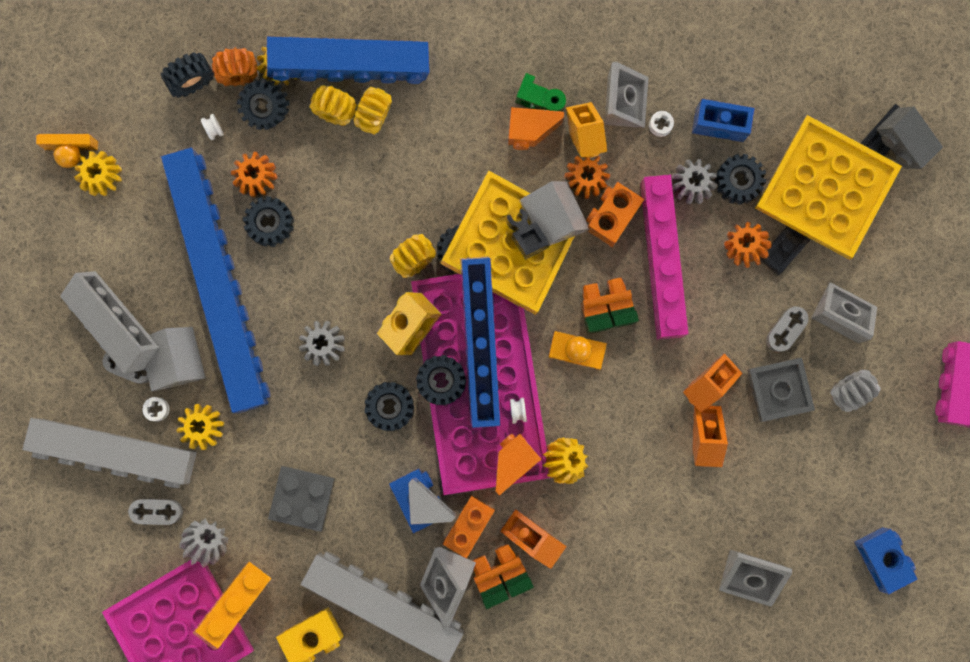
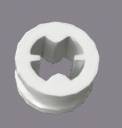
M666 111L656 112L649 121L650 131L658 137L668 135L674 126L673 117ZM660 118L666 120L665 124L668 123V127L664 126L662 130H659L657 128L658 124L654 123V121H659Z
M211 114L209 119H201L211 141L215 139L216 135L220 137L224 135L214 114Z
M152 397L145 401L142 410L148 420L159 422L167 418L170 407L163 398ZM158 401V406H162L163 410L158 412V417H154L155 413H150V407H154L155 402Z
M520 398L518 402L510 399L513 424L518 420L527 422L524 398Z

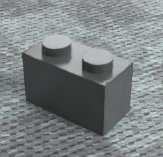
M914 106L897 108L877 128V131L882 136V142L896 155L898 164L906 169H922L943 148Z

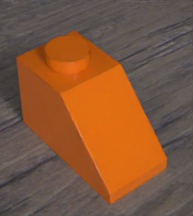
M511 107L508 145H513V148L516 150H528L529 147H535L563 123L564 112Z
M724 353L699 375L683 393L689 402L702 412L723 397L742 375V372Z
M694 406L693 456L695 466L723 467L728 441L721 406H709L700 412Z
M511 433L500 443L502 449L498 452L495 488L499 496L541 460L521 434L515 437Z
M516 509L500 531L530 556L550 569L567 547Z

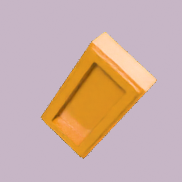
M90 134L36 135V144L44 150H54V159L63 168H72L80 162V150H98V141Z
M554 331L548 358L601 370L607 343Z

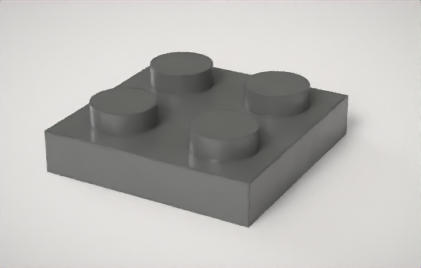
M802 358L747 370L760 422L815 410Z
M281 466L268 519L321 532L335 478Z

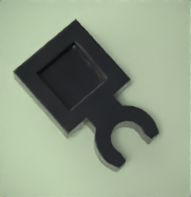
M520 209L518 215L521 221H514L511 215H508L506 223L511 230L516 231L512 234V239L526 260L548 249L550 243L536 222L528 224L526 211Z

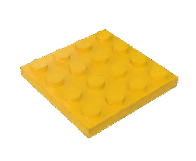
M807 115L755 209L850 260L854 257L902 166Z
M488 171L440 264L461 275L460 258L490 257L492 292L536 315L575 236L553 244L548 249L525 260L512 239V234L516 231L511 230L507 226L506 220L507 216L511 215L514 221H521L518 215L519 210L523 209L520 200L531 193Z

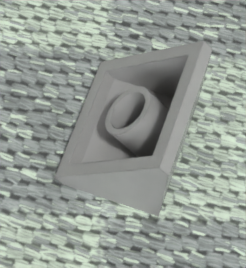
M612 62L608 73L604 125L645 128L649 77L618 62Z
M551 181L520 200L523 210L528 215L529 223L536 222L549 241V246L589 230L567 181Z
M830 282L811 318L847 338L861 343L871 340L874 335L877 307Z
M193 327L165 328L150 334V337L160 347L146 366L151 392L206 378Z
M416 477L409 482L411 524L452 522L456 518L457 514Z
M437 547L434 549L420 587L443 626L449 627L467 588L476 562Z
M730 550L719 591L772 607L792 575V569Z

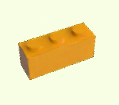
M251 562L245 564L193 631V634L214 650L218 649L271 578Z

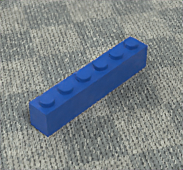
M267 36V77H273L277 81L300 78L302 81L310 82L315 81L316 78H323L330 82L354 79L358 83L380 80L382 83L389 84L395 83L396 80L407 81L409 84H420L429 75L428 42Z
M490 257L460 258L470 421L472 428L500 426Z

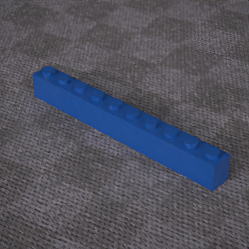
M192 147L161 156L232 413L238 414L268 405L267 398L271 397L267 382L262 383L260 372H263V365L260 357H255L252 348L256 346V340L253 332L247 330L245 321L249 320L245 305L241 306L238 298L239 295H242L240 284L237 279L233 280L231 270H234L235 266L231 255H226L224 245H227L228 242L224 230H219L217 220L221 219L217 205H212L210 195L214 194L209 179L205 180L203 170L207 169L202 154L198 155Z

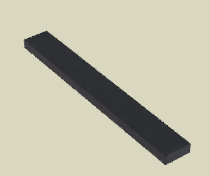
M894 104L860 144L885 156L890 148L882 142V136L877 131V128L900 107ZM786 226L771 243V248L767 249L769 256L767 258L759 257L760 261L779 276L811 239Z

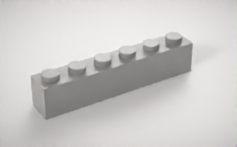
M30 418L23 446L24 451L32 452L31 457L48 460L49 456L59 458L58 463L72 466L75 465L76 461L85 463V469L101 471V468L104 467L112 469V475L127 477L128 473L138 475L137 480L154 483V479L164 480V486L180 488L181 484L190 483L197 453L195 451L41 418Z
M326 551L325 554L319 553L316 555L301 583L302 586L442 662L450 661L464 634V630L460 628V622L452 619L450 626L444 627L439 617L435 615L436 612L433 607L424 603L420 607L411 602L413 597L407 593L398 590L396 594L387 589L388 584L376 577L373 580L363 576L364 571L355 565L350 564L349 567L340 564V558L333 553Z

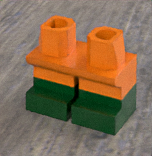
M622 278L607 281L609 295L600 296L597 283L583 286L584 300L581 306L587 335L639 322L637 311H635L632 302L631 290H626Z
M508 544L495 549L500 564L490 567L485 555L472 560L476 562L474 580L486 610L509 600L499 575H502L511 598L534 588L519 555L515 556L514 551Z

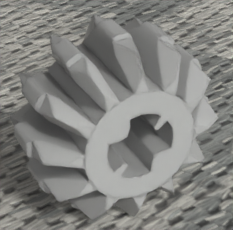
M690 159L686 160L685 167L678 165L676 168L677 173L671 177V180L676 182L672 186L673 191L681 190L677 198L680 200L686 195L687 204H691L693 199H695L697 204H701L703 197L709 199L712 196L710 190H714L717 187V184L712 181L716 178V173H708V170L711 168L710 164H707L704 168L701 167V159H698L694 165ZM691 177H694V180L698 179L699 183L697 186H694L695 183L690 184L689 180Z
M315 321V330L308 326L304 328L309 333L308 337L300 335L299 339L307 342V344L301 345L299 350L302 352L308 351L304 359L309 361L314 357L313 364L315 366H319L321 359H323V363L326 366H329V356L338 361L340 358L334 353L335 350L341 352L345 350L343 346L337 345V343L344 341L345 337L343 335L336 336L340 328L335 326L330 330L331 323L329 321H325L323 328H321L319 321ZM326 337L324 340L328 342L327 347L322 346L321 350H318L320 347L316 345V341Z
M860 370L840 380L839 383L833 386L830 393L833 401L842 411L851 412L871 402L873 398L878 396L881 388L878 385L877 379L874 375L872 376L869 370Z
M206 518L201 520L200 523L194 520L189 528L184 529L179 548L184 550L183 558H192L191 565L198 561L202 568H204L208 563L216 564L225 555L229 538L223 536L225 528H216V521L210 525Z

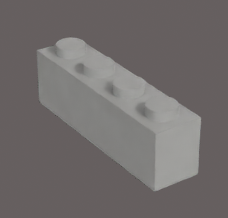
M96 271L74 274L60 295L68 305V308L74 312L84 327L100 344V347L107 352L124 374L144 370L160 347Z

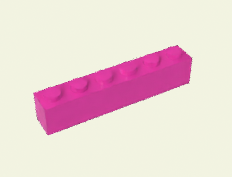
M671 175L648 176L643 178L640 188L641 197L644 199L642 207L657 340L682 338L688 335Z

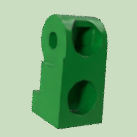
M525 73L515 103L530 109L562 112L566 104L565 94L559 89L549 90L534 84L536 76Z

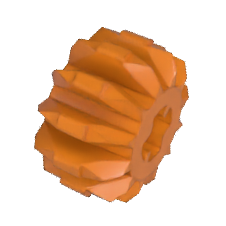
M226 48L224 52L219 51L212 58V71L216 81L224 86H244L245 83L253 82L258 76L256 58L253 52L247 51L246 48Z
M253 152L250 159L247 154H243L244 161L242 163L237 160L234 162L239 169L231 171V175L236 177L233 185L240 187L239 191L243 195L249 192V195L255 198L258 190L262 196H266L264 187L267 186L269 189H274V185L269 180L277 179V174L272 172L276 166L274 163H268L269 158L266 155L260 158L257 152ZM253 170H256V174L258 175V177L255 179H252L251 172Z
M577 155L574 159L575 164L568 163L567 169L570 172L565 173L564 178L570 180L568 184L571 189L576 187L574 196L578 197L580 192L583 191L584 199H589L591 191L595 197H598L600 195L599 189L605 190L608 185L605 181L609 180L610 174L604 172L608 167L606 163L598 165L599 156H596L594 161L584 157L583 161ZM584 171H587V175L589 172L592 174L590 181H587L588 178L585 180L582 178Z
M748 221L745 224V228H741V226L736 224V233L728 231L727 237L729 240L724 243L725 249H728L727 257L729 259L734 258V264L737 266L743 261L746 268L750 267V262L752 261L759 266L761 264L759 257L767 258L769 256L767 249L771 248V241L767 240L769 233L761 231V225L759 224L751 228V224ZM751 242L749 247L745 248L746 243Z

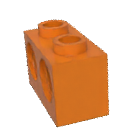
M619 182L616 183L614 188L607 187L600 198L604 203L599 210L593 208L586 219V222L589 223L588 232L611 247L614 246L644 201L642 197ZM617 197L623 198L626 201V207H616L613 199ZM599 220H609L612 224V229L603 230L600 228Z
M471 495L444 540L443 545L462 557L467 558L495 509Z

